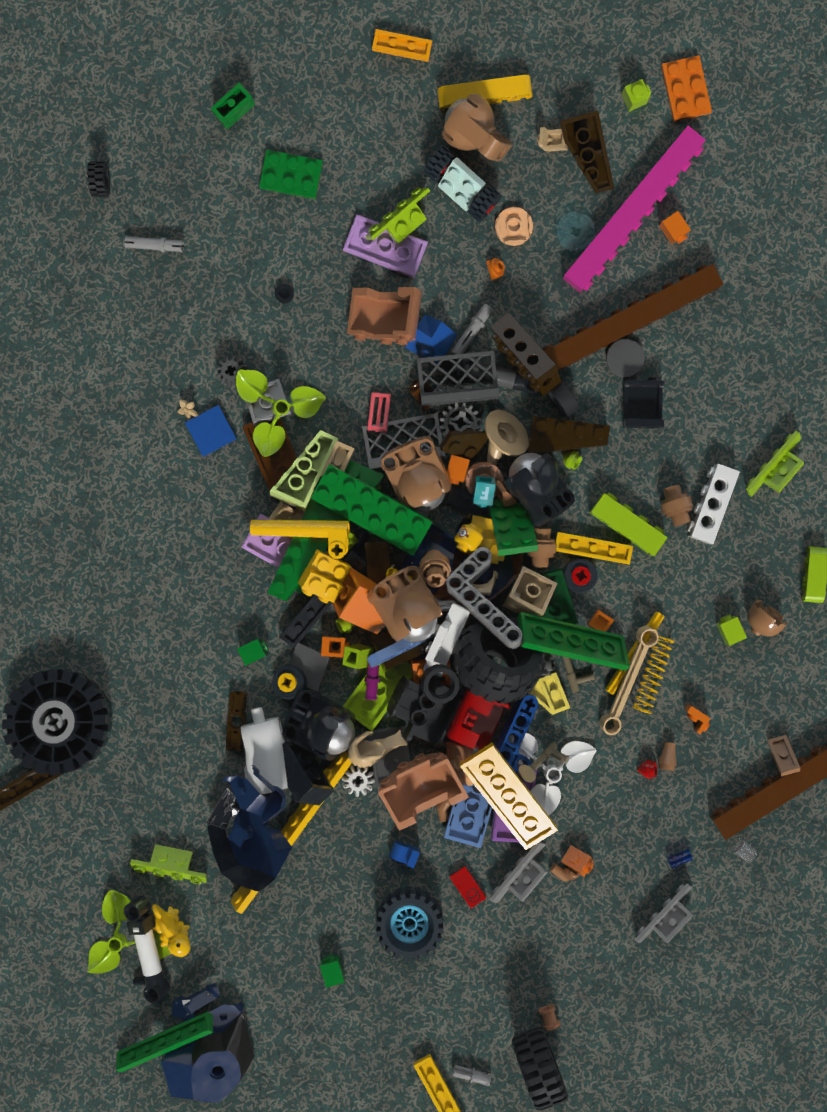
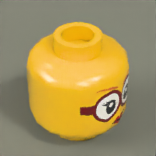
M472 523L462 525L454 538L457 543L456 547L464 553L467 551L474 552L483 540V535L481 534L483 531Z

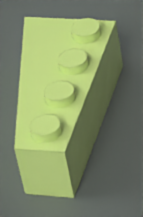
M320 430L303 453L270 490V496L305 512L338 438Z

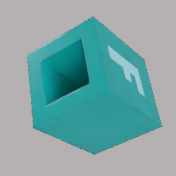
M475 477L473 504L479 507L493 505L496 486L495 478Z

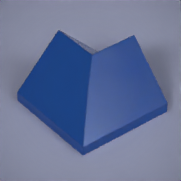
M425 315L418 323L416 340L408 342L405 348L421 358L445 356L456 339L457 334L442 321Z

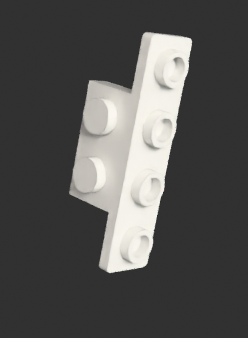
M453 603L445 621L441 625L436 626L433 632L435 636L434 641H430L425 650L428 654L425 658L427 661L423 668L424 671L433 665H447L469 617L470 611ZM436 673L434 676L441 677L443 673Z

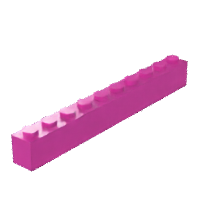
M689 125L564 275L563 279L579 293L583 289L587 291L594 283L592 278L595 275H601L606 268L604 266L606 261H612L619 253L616 249L620 245L625 246L631 238L628 236L632 230L636 232L643 224L641 219L644 215L648 217L655 209L654 203L657 200L659 202L663 200L667 195L665 190L668 186L673 187L680 179L678 174L681 171L686 172L691 166L692 162L690 160L692 157H698L704 150L702 145L706 140Z

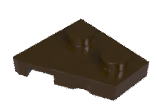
M485 428L480 432H474L473 429L449 431L439 447L441 451L473 461L488 437Z

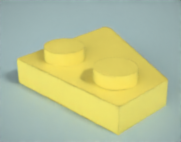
M556 672L551 673L550 676L540 677L529 693L535 696L538 702L552 715L570 708Z

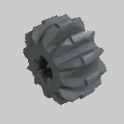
M236 355L232 356L231 361L228 356H225V363L219 360L222 367H216V370L221 373H218L216 377L221 379L220 383L222 385L227 383V387L231 388L234 383L236 387V374L238 370H246L248 366L242 365L244 362L242 358L237 361ZM231 367H232L234 370L236 369V371H234V375H233V376H231L230 374H228V372H230V368H231Z

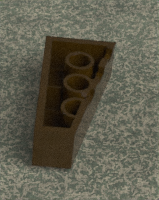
M533 416L530 424L527 453L545 454L605 447L608 445L610 426Z

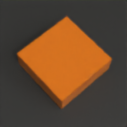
M597 609L587 625L592 629L606 632L614 620Z

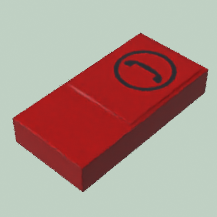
M465 865L449 876L471 909L487 898Z

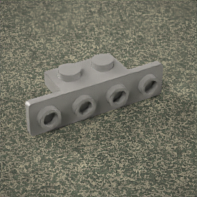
M540 841L528 848L529 852L526 856H522L516 862L517 867L505 875V881L502 885L497 886L492 891V897L490 898L492 902L498 903L508 890L520 901L524 902L548 873L534 860L546 844Z
M689 884L679 886L675 891L677 895L672 900L669 898L662 905L663 910L659 914L656 912L649 919L650 923L646 928L643 926L637 931V937L635 938L637 943H641L653 930L666 943H669L694 916L680 902L692 889Z

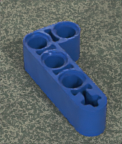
M526 695L524 698L516 700L495 746L500 753L503 751L506 753L505 760L515 773H518L517 762L519 760L522 761L523 765H531L530 760L518 753V750L538 708V700L533 695ZM518 716H520L522 719V724L520 726H518L516 723V719ZM510 734H513L514 736L513 743H509L508 737Z

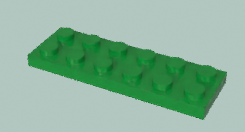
M332 464L328 465L311 497L314 501L413 556L433 522Z
M520 612L517 616L518 626L522 632L521 647L625 671L630 667L625 639L622 635L525 612Z

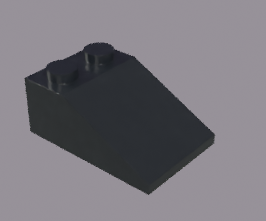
M284 742L282 746L287 786L292 793L291 797L298 803L320 805L335 789L311 752L294 743Z

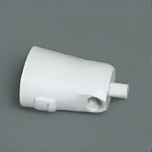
M262 707L251 709L254 722L240 727L246 752L245 778L261 795L272 792L253 774V766L251 765H255L260 770V775L273 786H278L282 790L286 789L288 786L282 744L287 741L282 735L283 728L280 718L265 719Z

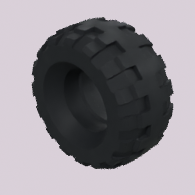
M507 617L519 628L518 619ZM477 619L470 621L462 630L452 655L454 656V669L456 674L460 675L461 683L465 687L467 686L474 695H479L486 701H498V703L514 702L524 698L528 692L530 693L543 673V664L545 662L544 652L521 647V644L516 649H509ZM500 621L493 623L495 627H502L504 625ZM511 634L508 636V639L515 641L518 637ZM486 654L500 658L508 667L494 662Z

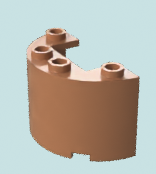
M399 287L398 292H378L370 288H353L347 334L353 335L354 339L359 341H365V339L381 340V344L392 345V342H396L398 345H407L408 342L415 341L422 291L416 287Z
M442 752L427 755L421 753L408 763L407 761L400 763L397 766V770L380 782L378 794L399 831L417 823V814L447 799L452 806L469 798L448 757Z

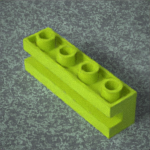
M611 493L601 494L589 513L650 556H655L668 538L664 535L665 531L658 526L652 527L649 525V520L644 516H637L632 513L633 509L627 504H623V506L617 502L618 498Z

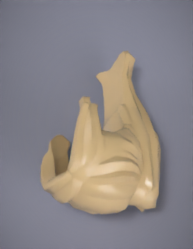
M399 730L396 734L386 738L367 741L363 739L374 733L366 731L356 737L351 743L348 759L354 766L365 769L381 760L396 747L407 746V740L401 736V731Z

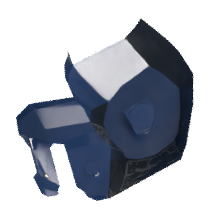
M251 765L253 766V774L272 791V795L268 797L261 795L246 778L239 776L225 777L222 781L229 782L210 815L207 825L213 854L220 872L233 883L259 892L276 879L292 846L282 832L268 825L274 817L286 808V797L282 789L269 783L260 775V770L255 765ZM235 817L232 831L227 838L226 828L231 819Z

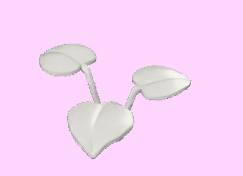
M526 733L518 753L526 756L529 760L531 757L535 761L537 758L533 754L538 749V743L534 736ZM513 734L508 737L509 743L514 741ZM571 741L562 747L561 753L570 756L566 764L567 769L574 773H580L588 768L596 753V749L582 741ZM521 760L517 762V764L523 765ZM562 761L559 767L553 764L545 766L542 763L540 766L544 769V776L548 781L546 785L537 784L530 790L548 815L553 813L561 799L559 788L555 785L549 786V784L557 783L561 780V771L564 765Z

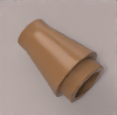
M664 742V747L658 761L659 769L675 770V766L677 767L676 744Z

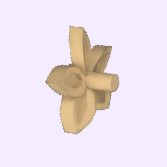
M180 400L181 408L178 410L179 414H185L187 421L191 419V415L198 416L197 412L193 410L194 402L188 403L185 400Z

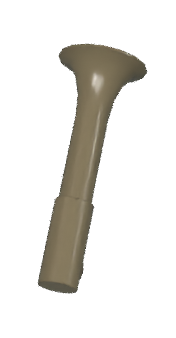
M562 656L571 692H578L580 690L578 684L595 680L593 672L576 677L571 659Z
M552 742L531 765L519 766L518 773L526 782H534L536 779V769L550 756L565 764L568 763L570 756L557 751V744Z

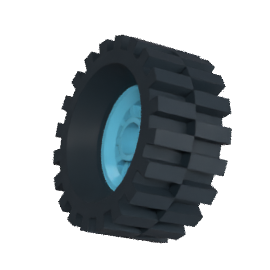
M408 886L403 891H401V888L396 889L394 894L389 893L387 899H383L377 912L376 935L379 937L380 945H385V951L388 954L392 951L394 953L393 957L396 959L401 955L404 956L403 961H409V957H413L414 961L419 960V955H423L424 958L429 956V950L433 952L436 949V944H440L441 934H443L444 929L442 910L438 906L435 897H430L429 892L425 891L423 893L421 888L418 887L415 890H411V886ZM411 918L415 921V923L413 925H407L405 923V920Z

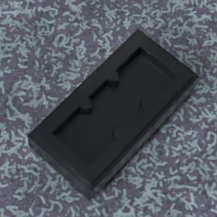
M455 485L445 500L466 515L470 514L471 518L473 515L481 517L487 508L473 504V495L458 485Z

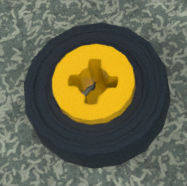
M293 665L282 666L275 672L272 680L275 693L287 700L295 699L300 691L306 689L307 684L304 672Z

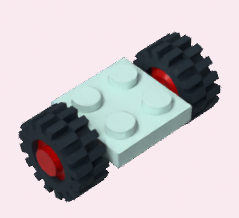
M443 145L430 158L431 160L427 162L423 173L434 183L442 178L438 187L480 223L495 208L502 195L491 185L481 192L486 183L458 159V155L447 145Z

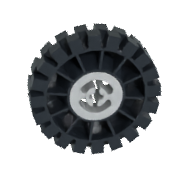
M52 669L32 674L33 677L25 678L19 683L20 688L12 691L9 696L12 700L10 703L5 704L3 713L7 714V718L2 720V729H7V735L3 737L6 745H11L13 748L10 750L11 754L15 759L20 758L22 760L20 764L27 769L34 768V772L40 774L60 775L89 765L91 760H95L100 755V749L106 746L109 739L106 737L107 732H111L112 722H109V716L112 715L111 707L106 705L105 701L108 699L104 691H99V685L94 680H89L86 675L80 672H73L72 670ZM55 707L63 711V713H52L46 717L47 713ZM56 718H58V720H59V721L57 722V725L54 724V722L56 721ZM67 726L66 730L59 736L50 733V730H61V728ZM81 741L86 742L84 745H82V746H80V747H78V748L75 747V746H77Z

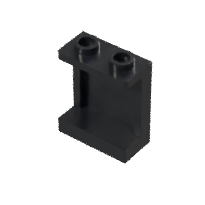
M629 377V380L624 382L623 428L661 429L664 427L662 407L665 381H660L659 377H649L648 380H640V377Z

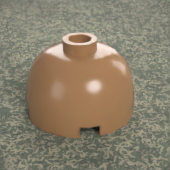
M756 600L747 616L748 622L751 625L750 630L757 636L761 634L767 637L778 635L788 622L782 621L784 617L770 605L769 608L761 605L763 601Z

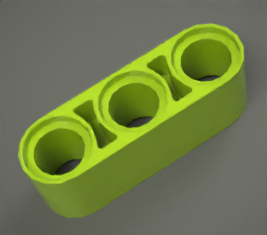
M808 546L806 548L807 558H805L804 571L806 573L802 584L804 593L801 599L803 602L823 603L827 585V548Z

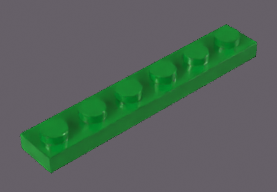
M210 1012L203 1013L116 1053V1071L122 1073L213 1033V1014Z

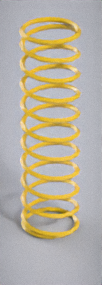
M659 636V638L665 639L664 642L675 643L674 640ZM657 642L658 644H660V645L666 647V648H662V649H664V650H670V651L672 650V648H670L669 646H666V645H664V644H662V643H660V642ZM657 646L651 647L653 650H655V651H657V652H659V653H661V654H664V655H659V656H661V657H667V658L670 657L668 654H666V653H664V652H662V651H659V650L655 649V648H660V647H657ZM649 653V656H651V657L654 658V659H657V660L661 661V662H657V663H659V664H664V665H667V664H668L667 662H665V661H663V660H661V659H659V658L653 656V655H657V654H655V653ZM647 660L648 664L658 668L654 670L665 672V669L650 663L655 661ZM645 667V668H644L647 672H649V673L655 675V676H651V677L658 678V679H663L662 676H660V675H658V674H656V673L651 672V671L648 670V669H652V668H650V667ZM643 674V675H642L643 678H645V679H647V680L653 682V683H648V684L656 685V686H661V684H659V683H657V682H655V681H653V680H651V679L645 677V676H649V675H647V674ZM641 681V682H640V684H641L642 686H644V687L650 689V690H646V691L653 692V693H659L657 690H655V689H653V688H650V687H648V686H646V685L643 684V683H647V682H644V681ZM637 689L638 692H640L641 694L647 696V697H643V698H647V699H650V700H657L656 698H654V697H652V696H650V695H648V694L642 692V691H644L645 689ZM635 696L637 700L645 704L633 703L634 706L632 707L639 711L652 714L651 711L642 709L637 705H644L652 708L654 706L639 699L642 698V696Z

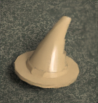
M494 410L485 418L484 427L489 438L487 462L497 465L498 460L503 454L517 457L525 453L529 446L528 434L523 424L513 414L505 410Z

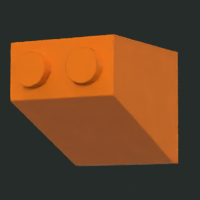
M351 568L342 583L344 588L335 603H333V606L339 618L378 634L385 627V624L375 607L367 599L368 592L377 583ZM376 591L377 595L382 598L381 594Z

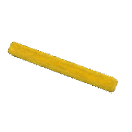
M656 611L646 626L657 630L665 616ZM650 631L645 632L642 638L643 642H648L651 639ZM637 640L628 653L629 664L639 643ZM617 669L605 690L610 694H615L623 681L626 671Z

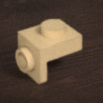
M540 127L537 141L544 151L568 150L561 129L548 130L545 127Z

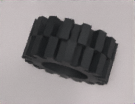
M89 161L87 166V182L91 197H109L110 174L106 161Z

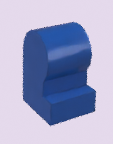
M395 840L389 857L414 868L420 854V848Z

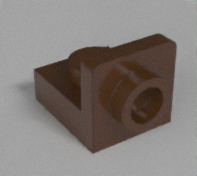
M419 379L410 384V388L407 391L421 406ZM426 382L424 384V393L433 392L434 390ZM422 406V409L426 411L431 406Z

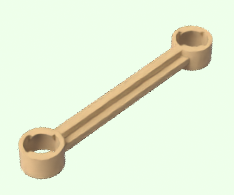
M642 626L638 629L636 639L639 643L631 659L630 667L625 673L609 713L603 715L599 721L600 728L608 735H615L620 731L621 721L619 717L649 647H653L658 642V632L650 626ZM650 631L651 639L648 642H643L644 633ZM613 719L615 726L607 730L605 727L607 721Z

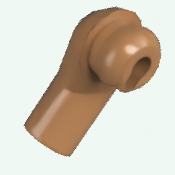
M448 799L436 805L440 822L447 821L449 818L447 809L450 806V802Z
M554 863L550 868V872L562 881H570L579 877V873L570 867L562 869Z

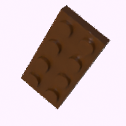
M281 418L276 421L275 426H281L284 429L285 441L277 452L267 457H263L254 444L253 431L256 426H254L253 422L242 426L269 491L278 483L280 478L297 459Z

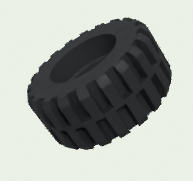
M535 1027L514 1035L512 1038L514 1052L535 1108L542 1111L566 1102L568 1099L566 1087L544 1029L542 1027Z

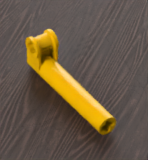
M251 520L250 522L251 535L328 538V552L334 559L342 558L349 549V521ZM338 545L339 548L343 549L340 553L334 549Z

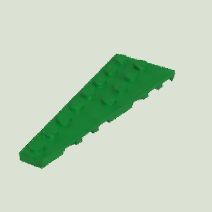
M351 460L345 470L346 473L373 488H376L385 477L383 474ZM313 499L310 500L301 519L350 522L347 518ZM293 537L268 590V594L286 602L298 588V581L316 550L318 549L322 552L327 550L328 538Z

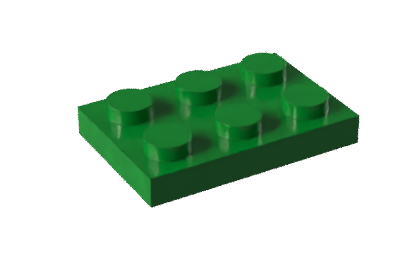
M266 150L259 188L316 199L323 160Z

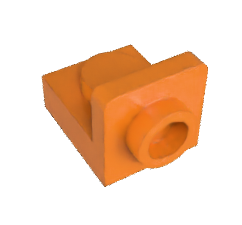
M687 704L684 709L688 713L687 717L694 722L700 720L694 730L699 734L702 731L705 732L710 725L709 721L711 718L690 704Z

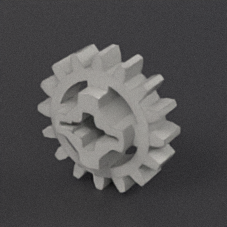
M455 403L454 409L448 406L449 412L443 411L442 414L445 418H440V422L444 423V425L440 426L441 430L445 429L443 436H446L450 431L448 425L452 426L455 431L473 429L476 432V429H481V426L477 425L481 418L475 417L478 411L472 412L473 406L465 408V403L462 404V407ZM459 411L458 416L449 418L453 413ZM466 413H468L471 416L473 422L468 421V419L465 416ZM459 419H463V423L466 424L461 429L454 423L458 422Z

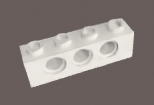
M715 464L714 467L709 468L707 473L708 483L703 485L700 495L703 497L701 502L696 504L694 509L696 516L687 528V532H689L688 537L707 544H714L740 471L721 464ZM717 480L722 483L720 491L716 490L714 486ZM710 498L716 502V506L713 509L708 506ZM704 516L709 519L707 527L701 524V519Z

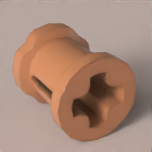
M550 1004L538 1010L544 1021V1030H554L560 1026V1022L557 1020L554 1012V1005Z

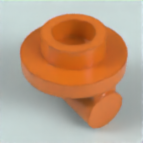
M493 258L486 261L491 280L498 279L504 275L505 266L501 260Z

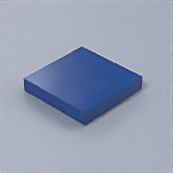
M220 405L185 422L203 457L237 440Z

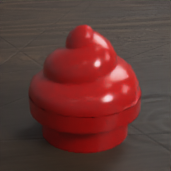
M645 760L637 768V771L643 777L652 779V777H657V763L652 762V760Z

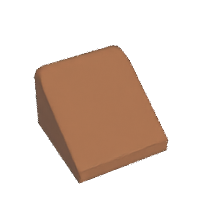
M499 480L496 481V493L501 503L505 507L516 504L517 500L508 492L506 487Z

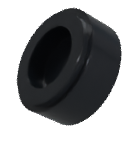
M281 284L275 290V297L280 303L288 304L294 298V290L288 284Z

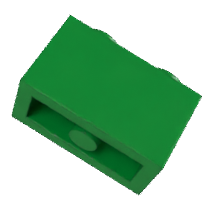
M238 83L210 109L214 117L228 130L255 103L248 91Z

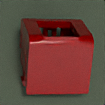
M466 686L461 694L462 701L446 732V736L467 747L481 750L490 744L505 708L509 709L510 706L508 703L486 701L483 697L471 693V690Z

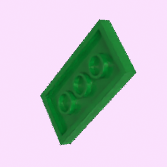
M494 499L493 505L489 506L498 556L538 551L533 523L521 502L517 500L516 504L505 507L499 499Z

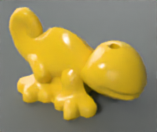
M152 905L151 909L156 918L154 919L155 927L153 931L161 934V947L167 946L169 952L177 957L186 956L191 949L190 940L187 937V931L190 926L184 925V922L179 921L178 909H173L170 906L168 907V912H166L160 906Z

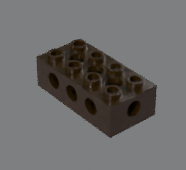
M509 312L490 326L493 332L491 337L496 342V348L500 353L505 352L507 355L506 359L512 366L516 365L518 367V373L523 379L527 378L530 381L529 385L534 392L539 391L544 396L561 383L556 364Z

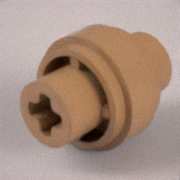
M680 485L663 489L665 500H662V505H660L663 515L666 518L671 517L674 527L691 522L688 512L692 511L693 506L691 497L687 493L682 494Z
M534 527L538 551L527 552V555L532 556L531 566L548 567L549 558L554 557L556 553L557 543L554 538H550L551 528Z
M438 550L427 552L419 563L422 578L431 587L437 588L442 586L451 574L449 559Z

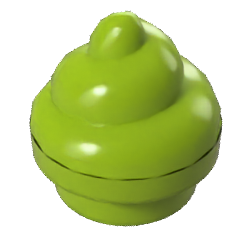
M578 451L562 453L564 465L568 469L572 468L575 470L580 465L582 456H580Z
M341 618L335 621L337 629L341 634L350 633L355 625Z

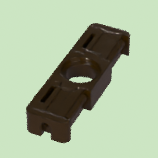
M244 691L230 692L226 750L228 751L236 750L240 752L244 749L241 747L243 746V739L240 728L246 725L247 712H244V710H246L248 693ZM234 716L241 717L242 724L240 726L233 725L232 718Z

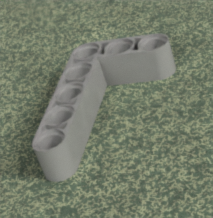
M480 547L449 575L446 581L447 592L462 607L468 609L470 614L506 647L516 649L521 644V630L472 586L491 566L492 555L490 550ZM484 556L487 558V560L480 561L478 560V558ZM468 569L474 571V573L470 575L465 574L464 572ZM455 582L460 584L458 588H453L450 585ZM471 595L474 597V600L467 601L465 597ZM482 608H486L489 612L487 614H481L479 610ZM500 621L504 625L502 627H495L493 623ZM514 634L518 639L511 641L508 639V636Z

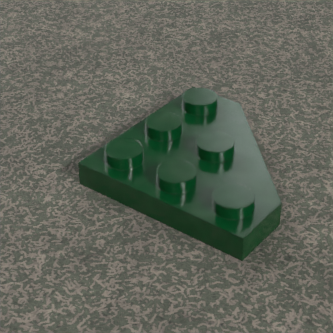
M560 568L540 574L557 583L542 617L578 624V618L563 569ZM514 581L507 587L508 592L510 591Z

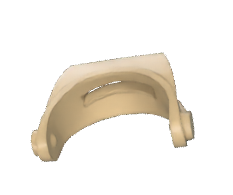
M493 572V577L488 583L483 585L472 584V586L483 596L487 594L490 596L495 586V581L498 579V572Z

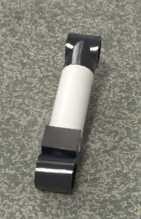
M138 896L124 907L125 917L129 920L126 922L129 935H134L143 977H135L133 979V984L146 985L143 991L144 997L148 1002L155 1004L170 991V984L164 978L154 938L153 914H147L151 910L150 901L144 896Z

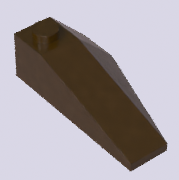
M598 110L588 111L561 120L560 125L564 142L595 194L614 189Z

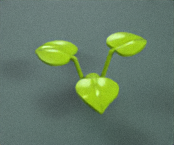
M240 369L236 374V389L239 396L249 403L256 402L259 397L272 403L271 410L275 414V418L271 425L263 422L257 425L253 431L254 444L261 455L267 457L277 452L285 441L284 429L281 426H275L279 417L287 414L290 407L294 406L293 410L297 416L310 418L318 412L326 397L314 388L300 386L290 393V399L293 403H288L283 399L275 401L262 395L268 388V381L264 374L256 370Z
M110 890L106 894L102 904V915L107 923L114 924L118 922L114 931V936L108 942L98 941L91 947L89 951L88 973L100 974L115 969L121 959L119 951L125 946L128 947L135 944V940L128 942L126 936L119 933L121 921L128 920L124 914V907L131 900L115 890ZM153 931L159 959H163L171 953L167 946L161 947V934Z

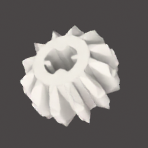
M352 764L350 766L351 771L346 770L345 774L347 776L342 777V781L347 782L343 786L344 789L350 787L349 794H352L354 790L356 791V797H358L360 791L363 795H366V789L372 790L373 787L370 784L374 783L375 779L369 778L373 776V771L366 773L369 767L362 770L357 766L356 769ZM357 776H361V779H363L364 781H361L360 784H356V781H354L353 779H356Z

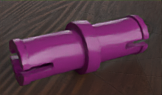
M369 662L367 677H365V682H367L365 699L377 700L378 683H380V678L378 677L379 665L371 668Z

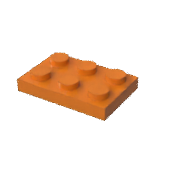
M700 55L661 64L673 122L711 114L712 109Z

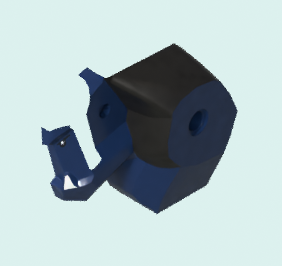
M216 983L206 985L205 989L186 998L181 995L174 999L172 1017L175 1021L181 1024L196 1017L194 1016V1011L216 999L220 995ZM241 1001L237 1005H222L210 1011L213 1014V1033L162 1055L161 1064L171 1097L197 1102L219 1103L241 1081L255 1057L244 1020V1006Z

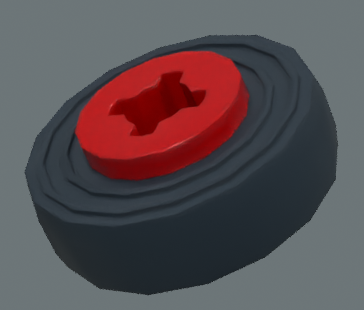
M586 559L572 560L563 571L568 588L576 593L590 591L597 582L598 573L596 567Z

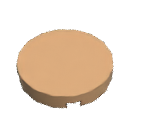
M520 207L506 208L496 219V235L501 242L507 245H521L532 234V218Z

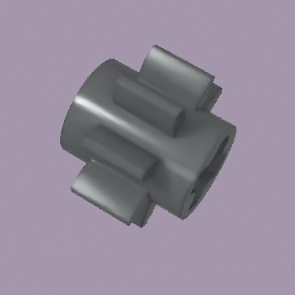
M544 652L545 662L543 664L542 676H550L551 671L556 668V662L553 656Z

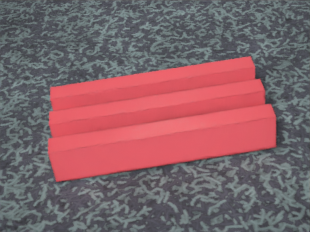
M372 392L368 431L374 430L375 432L383 431L387 433L391 394ZM379 397L376 426H372L375 398ZM383 398H386L384 422L382 427L380 426Z

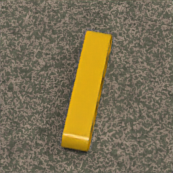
M529 75L445 85L437 89L439 109L442 111L445 108H449L457 100L467 98L473 93L484 97L489 104L502 103L503 100L508 102L517 101L525 97L530 99L533 96Z

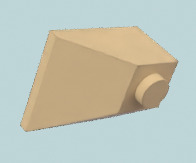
M522 566L521 573L516 577L503 607L517 614L525 612L543 616L557 583Z

